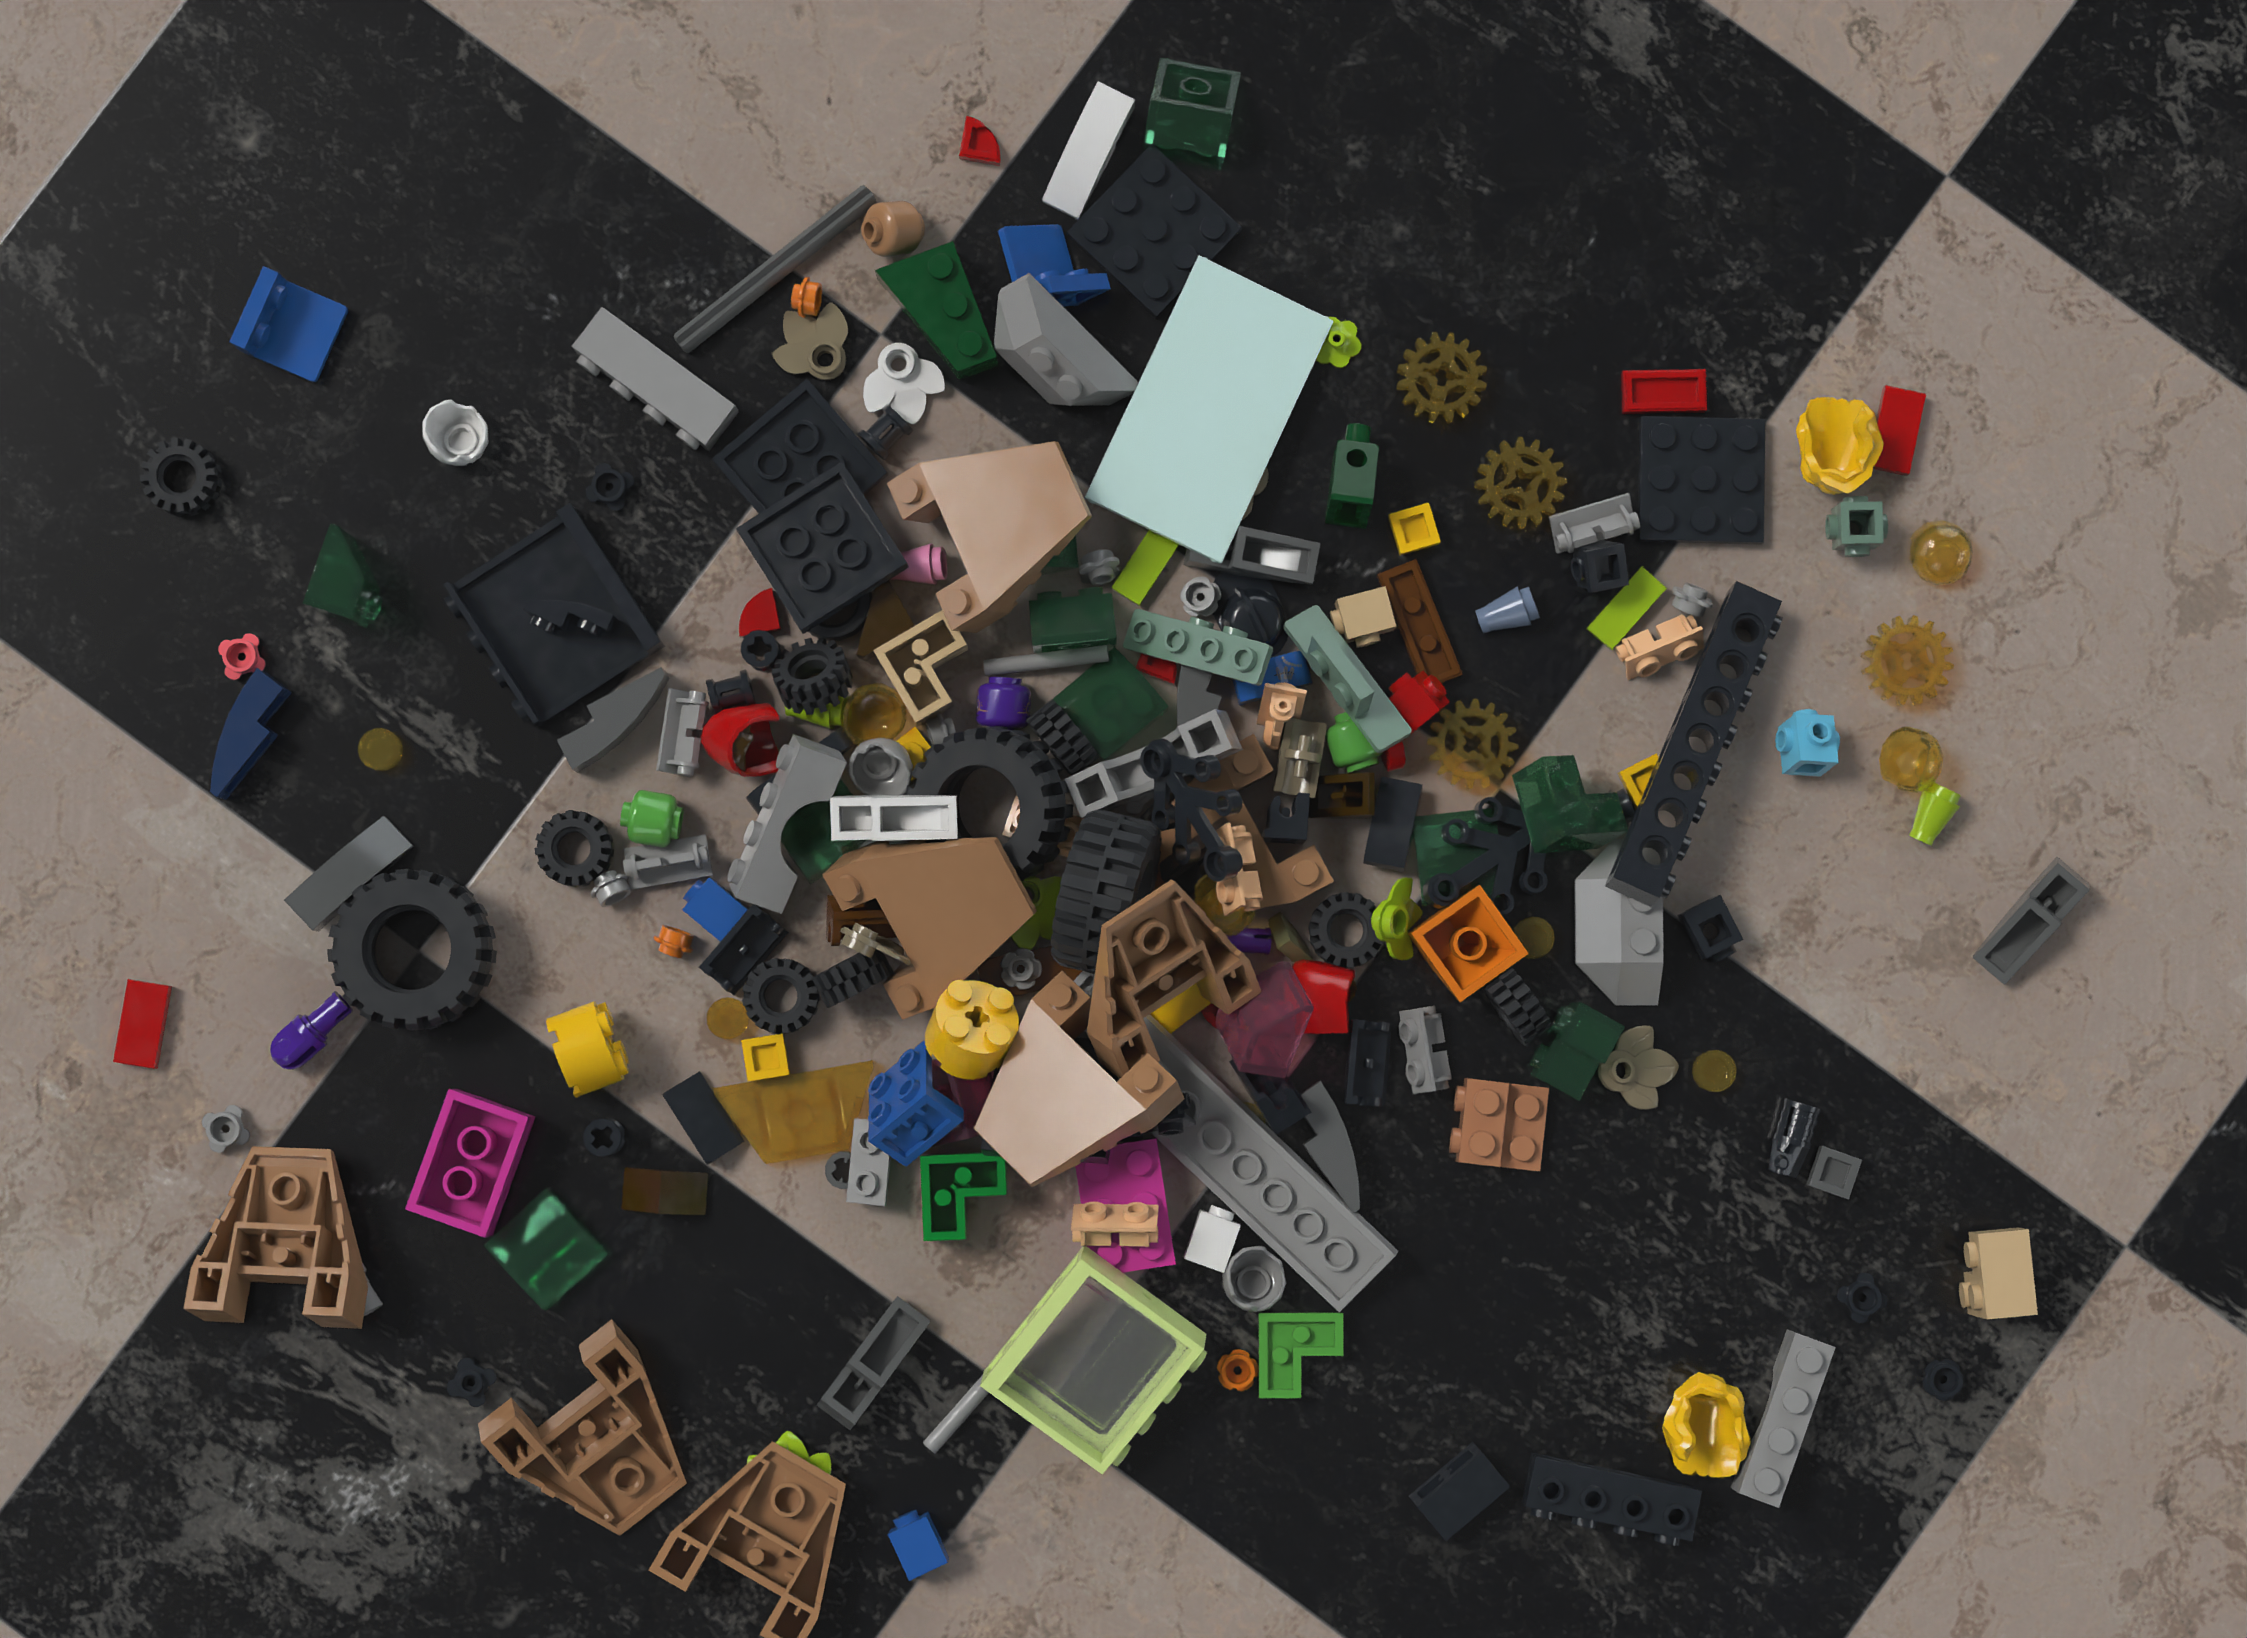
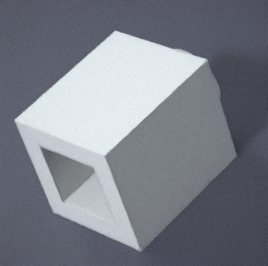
M1211 1205L1209 1212L1200 1209L1183 1256L1184 1259L1224 1273L1241 1226L1240 1223L1232 1221L1235 1213Z

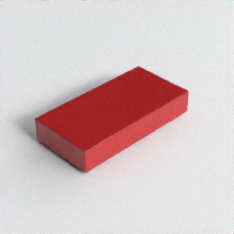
M1706 369L1626 370L1621 373L1622 414L1705 413L1707 411Z
M1888 385L1883 387L1876 422L1884 443L1883 450L1873 469L1903 476L1910 474L1926 398L1925 393Z
M132 979L127 980L113 1062L158 1069L172 986Z

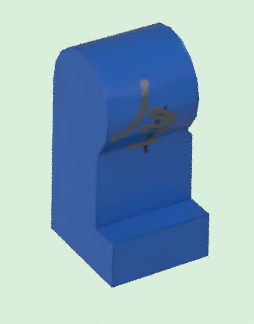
M1301 651L1270 658L1260 686L1232 679L1239 706L1262 700L1265 683H1289L1296 688L1313 684L1307 659Z

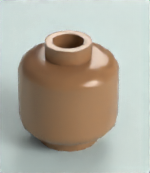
M906 201L880 202L873 204L867 210L861 226V232L867 246L874 254L882 257L906 255L913 253L918 248L925 233V224L921 214L911 203Z

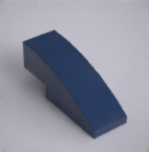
M256 668L240 691L228 714L218 741L212 768L210 792L220 799L227 800L277 738L278 734L266 726V724L292 693L267 672Z

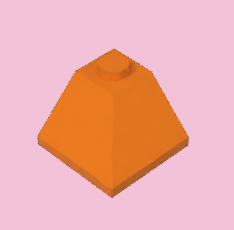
M1481 885L1462 895L1454 903L1442 908L1408 932L1410 939L1429 966L1459 1002H1462L1529 954Z

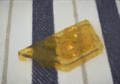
M871 1060L713 1088L716 1098L765 1164L844 1151L850 1148L853 1137L854 1118H858L860 1115L868 1083L874 1069V1062Z

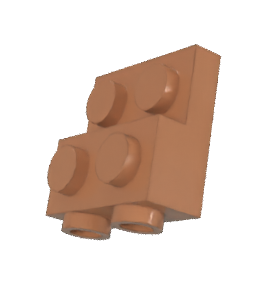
M1464 1078V1086L1456 1087L1454 1111L1461 1112L1459 1128H1452L1449 1152L1456 1153L1455 1161L1540 1171L1549 1088Z

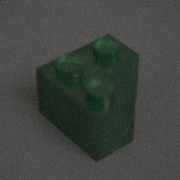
M1574 755L1543 756L1512 775L1534 853L1598 849L1628 831L1617 792L1586 794Z
M1582 1002L1570 1003L1569 1006H1561L1551 1022L1553 1026L1550 1029L1555 1031L1547 1046L1540 1043L1529 1065L1535 1068L1531 1077L1575 1101H1580L1599 1064L1606 1063L1625 1026Z

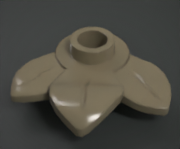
M829 303L822 309L817 320L809 315H805V318H802L796 311H786L783 320V331L787 344L780 346L772 353L777 364L784 371L794 375L810 373L820 380H831L838 377L846 365V354L842 346L848 336V325L840 309L835 304ZM828 353L833 356V362L830 366L823 367L818 364V359L822 354Z
M858 923L854 924L852 930L846 927L840 930V932L845 934L840 944L872 958L875 949L909 966L911 964V961L903 956L905 952L903 947L885 937L878 936V933Z
M1646 1025L1637 1026L1622 1033L1618 1039L1615 1051L1604 1055L1598 1067V1075L1602 1084L1611 1091L1620 1092L1628 1105L1637 1109L1658 1107L1659 1099L1655 1087L1664 1085L1672 1080L1679 1068L1677 1061L1669 1053L1660 1049H1653L1654 1030L1653 1027ZM1619 1063L1625 1068L1623 1078L1618 1077L1616 1074V1066Z

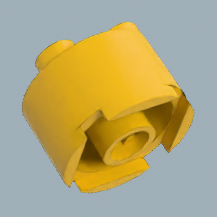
M955 980L949 984L948 988L939 997L925 1031L926 1049L930 1056L933 1054L942 1063L941 1069L957 1078L974 1080L987 1076L988 1072L996 1068L998 1069L1003 1064L1019 1027V1017L1013 1004L1014 997L1011 992L1005 988H997L989 983L975 980Z
M596 1001L546 1019L548 1033L555 1031L558 1042L553 1043L552 1046L569 1088L574 1086L573 1095L575 1097L624 1080V1075L629 1073L627 1067L629 1059L622 1041H613L612 1035H614L612 1026H614V1021L606 1002L598 1005Z

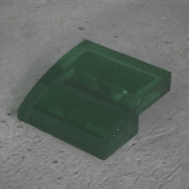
M840 778L833 796H853ZM817 801L801 807L792 814L783 828L780 844L811 885L822 878V874L843 854L858 849L866 840L831 841L830 801Z
M1483 809V813L1485 816L1492 818L1494 809ZM1474 810L1416 816L1413 839L1422 906L1429 905L1423 896V886L1427 879L1438 873L1451 875L1488 851L1461 843L1454 846L1445 843L1441 837L1442 826L1452 819H1461L1466 822L1469 828L1498 834L1497 821L1483 824L1476 819ZM1451 825L1449 828L1451 837L1459 839L1461 836L1460 829L1455 825ZM1497 865L1462 887L1459 897L1478 885H1481L1489 896L1492 893ZM1440 882L1438 886L1439 893L1442 896L1448 897L1450 893L1448 884Z
M547 1188L484 1245L506 1272L544 1311H547L608 1254L586 1227L578 1222L555 1194Z

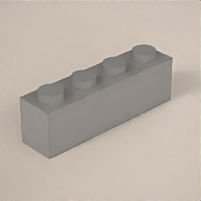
M603 307L600 308L572 345L576 353L580 355L576 361L580 366L594 376H597L600 371L613 380L609 386L628 401L633 396L646 404L642 410L645 414L662 426L667 420L680 429L676 436L694 450L701 445L710 451L739 413L737 407Z

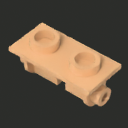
M1681 614L1656 625V631L1660 637L1659 640L1654 641L1648 629L1622 639L1621 645L1616 646L1615 650L1620 661H1625L1627 680L1638 676H1650L1657 672L1661 666L1675 660H1688L1695 656L1699 650L1703 649L1702 626H1697L1693 615L1685 617Z
M1265 683L1256 724L1265 726L1263 742L1268 748L1279 750L1284 722L1289 721L1291 718H1301L1307 690L1298 689L1289 683Z
M1226 823L1216 830L1224 845L1231 846L1240 852L1243 865H1252L1256 862L1251 833L1246 832L1244 825L1231 827V823ZM1242 868L1234 878L1217 882L1216 894L1219 902L1222 903L1224 916H1229L1241 907H1243L1244 911H1254L1261 908L1259 901L1263 900L1257 870L1243 871Z
M1100 1202L1074 1204L1071 1223L1073 1242H1081V1246H1111V1233H1119L1120 1246L1149 1247L1150 1243H1158L1157 1222L1159 1205H1146L1141 1202L1129 1204H1103Z

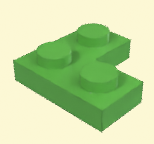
M1258 1312L1259 1398H1301V1356H1343L1342 1312Z

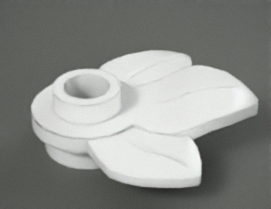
M893 343L882 350L878 358V369L872 372L865 380L864 403L869 413L882 410L886 404L890 405L907 423L914 425L920 420L925 411L926 394H937L945 390L944 378L937 365L931 361L919 359L912 347L904 343ZM895 358H903L907 362L906 368L902 371H895L891 368L892 361Z

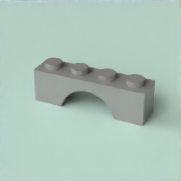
M1214 709L1177 726L1173 732L1161 738L1170 741L1179 755L1193 758L1214 755L1218 760H1222L1243 750L1227 712ZM1145 747L1126 755L1100 762L1065 779L1081 818H1085L1088 812L1098 809L1111 811L1154 791V779L1149 778L1141 767L1140 756ZM1180 773L1182 777L1189 775L1185 773Z
M793 734L789 745L784 744L776 760L778 771L773 783L768 782L762 791L760 798L762 809L757 821L752 820L744 835V844L746 846L740 859L736 858L729 869L728 882H730L729 886L735 898L780 914L783 913L798 878L791 863L781 853L780 841L783 828L792 814L801 807L817 801H830L847 764L839 750Z
M1788 1329L1786 1330L1773 1367V1381L1769 1399L1758 1429L1751 1440L1747 1457L1740 1462L1738 1473L1734 1477L1731 1485L1733 1490L1779 1508L1836 1347Z

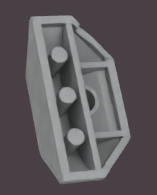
M1030 273L1001 288L998 294L994 350L1049 404L1069 406L1112 405L1134 393L1139 382Z
M1613 839L1575 879V964L1614 1005H1658L1663 970V897H1660L1650 907L1605 887L1624 839ZM1643 848L1644 859L1652 865H1659V854L1652 848Z

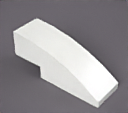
M1099 81L1097 82L1042 198L1043 203L1077 220L1081 217L1135 108V99Z
M862 795L833 796L830 798L831 841L958 839L957 796Z

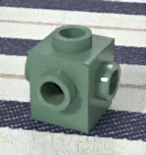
M1867 496L1844 497L1843 502L1832 508L1831 514L1826 515L1825 520L1826 539H1832V550H1844L1845 557H1865L1870 555V550H1874L1883 544L1888 534V518L1886 514H1883V502H1868ZM1850 522L1858 526V535H1850Z

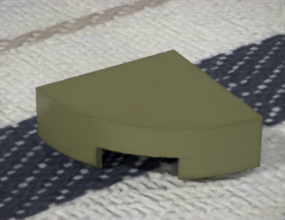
M1281 912L1268 919L1274 941L1280 952L1294 963L1302 959L1313 960L1304 940Z

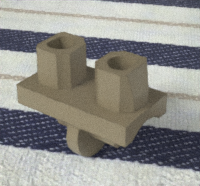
M1291 718L1289 721L1284 722L1272 792L1295 796L1298 793H1310V798H1315L1327 724Z

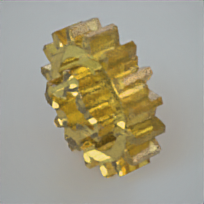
M1433 332L1429 344L1418 338L1415 342L1417 352L1406 349L1403 354L1409 365L1399 364L1397 368V373L1406 376V379H1402L1397 383L1398 390L1408 391V394L1402 401L1403 404L1407 405L1414 402L1417 405L1414 412L1416 417L1421 415L1424 410L1429 412L1430 423L1435 422L1438 414H1443L1446 423H1451L1454 415L1453 412L1455 411L1463 418L1466 417L1469 413L1466 404L1469 403L1477 407L1480 402V398L1474 391H1484L1487 383L1478 380V377L1484 375L1487 371L1486 366H1476L1475 364L1481 355L1480 351H1474L1469 354L1466 350L1469 340L1465 339L1459 345L1455 344L1454 333L1451 332L1445 341H1440L1437 332ZM1439 352L1438 358L1431 363H1418L1426 355ZM1455 356L1464 363L1468 372L1460 370L1454 361ZM1439 369L1445 370L1446 378L1450 379L1447 380L1445 386L1437 385L1438 380L1435 375ZM1416 384L1424 386L1429 394V400L1420 394ZM1453 392H1466L1455 402L1444 404L1446 397Z
M1518 437L1514 448H1511L1504 440L1499 445L1501 454L1493 450H1489L1486 454L1491 465L1480 464L1477 471L1484 475L1485 479L1476 481L1475 488L1485 490L1486 493L1478 502L1480 505L1487 503L1492 505L1488 514L1490 518L1498 513L1502 514V526L1506 527L1512 519H1516L1518 528L1524 529L1529 518L1538 526L1542 523L1541 512L1548 516H1552L1556 512L1551 501L1561 503L1564 499V495L1556 491L1557 488L1565 486L1567 483V478L1557 477L1556 475L1564 465L1562 462L1551 463L1549 459L1554 452L1552 448L1544 453L1538 451L1539 440H1535L1530 447H1525L1523 437ZM1521 457L1532 459L1539 465L1534 467L1523 463ZM1502 463L1505 477L1502 482L1494 486L1495 471ZM1516 474H1518L1521 480L1535 477L1526 487V492L1521 487L1507 489L1515 480ZM1548 480L1546 496L1539 503L1538 486ZM1510 500L1518 503L1521 510L1508 507L1502 501Z
M1915 615L1909 617L1906 625H1904L1902 618L1897 616L1892 619V629L1885 623L1877 626L1880 637L1875 635L1868 636L1865 641L1873 648L1872 650L1862 652L1860 656L1870 661V666L1861 670L1862 675L1872 674L1874 680L1868 686L1869 689L1872 690L1880 686L1883 689L1881 694V700L1883 701L1895 695L1897 706L1905 705L1908 697H1910L1914 706L1921 704L1923 701L1922 693L1929 699L1936 697L1938 694L1934 685L1944 687L1949 682L1942 675V672L1954 669V664L1946 662L1944 656L1953 652V648H1942L1940 644L1946 634L1941 632L1934 636L1931 633L1934 622L1928 621L1920 627L1918 626V616ZM1899 634L1912 635L1907 643L1903 644L1895 640H1889ZM1927 646L1932 652L1933 663L1929 661L1926 651ZM1909 652L1912 655L1910 662L1915 666L1905 670L1902 667L1904 660L1900 656ZM1881 659L1885 660L1888 670L1887 676L1883 672L1881 666ZM1909 678L1925 682L1916 688L1902 687Z
M1473 699L1470 708L1465 709L1464 704L1460 700L1455 703L1456 713L1452 714L1445 708L1440 712L1442 719L1445 721L1443 724L1439 722L1431 724L1430 728L1438 734L1437 737L1426 740L1427 745L1436 747V752L1430 755L1428 759L1429 761H1440L1442 764L1436 772L1438 776L1445 774L1447 771L1452 774L1450 785L1454 786L1460 779L1465 780L1466 790H1471L1475 780H1479L1482 787L1487 788L1490 786L1489 775L1501 780L1504 774L1500 766H1513L1514 761L1507 756V752L1517 750L1518 744L1509 742L1508 737L1516 732V728H1505L1502 723L1508 717L1506 712L1498 717L1492 714L1495 704L1490 703L1482 710L1479 709L1478 699ZM1476 717L1485 720L1486 723L1483 726H1469L1464 720L1462 721V718ZM1449 730V734L1454 738L1453 752L1447 756L1445 736ZM1496 733L1499 738L1497 758H1495V755L1490 750L1491 737ZM1464 735L1470 739L1475 736L1480 738L1482 741L1478 745L1480 754L1474 750L1469 753L1464 751L1463 746L1467 743L1463 737ZM1463 762L1476 763L1483 770L1468 772L1458 768V766Z

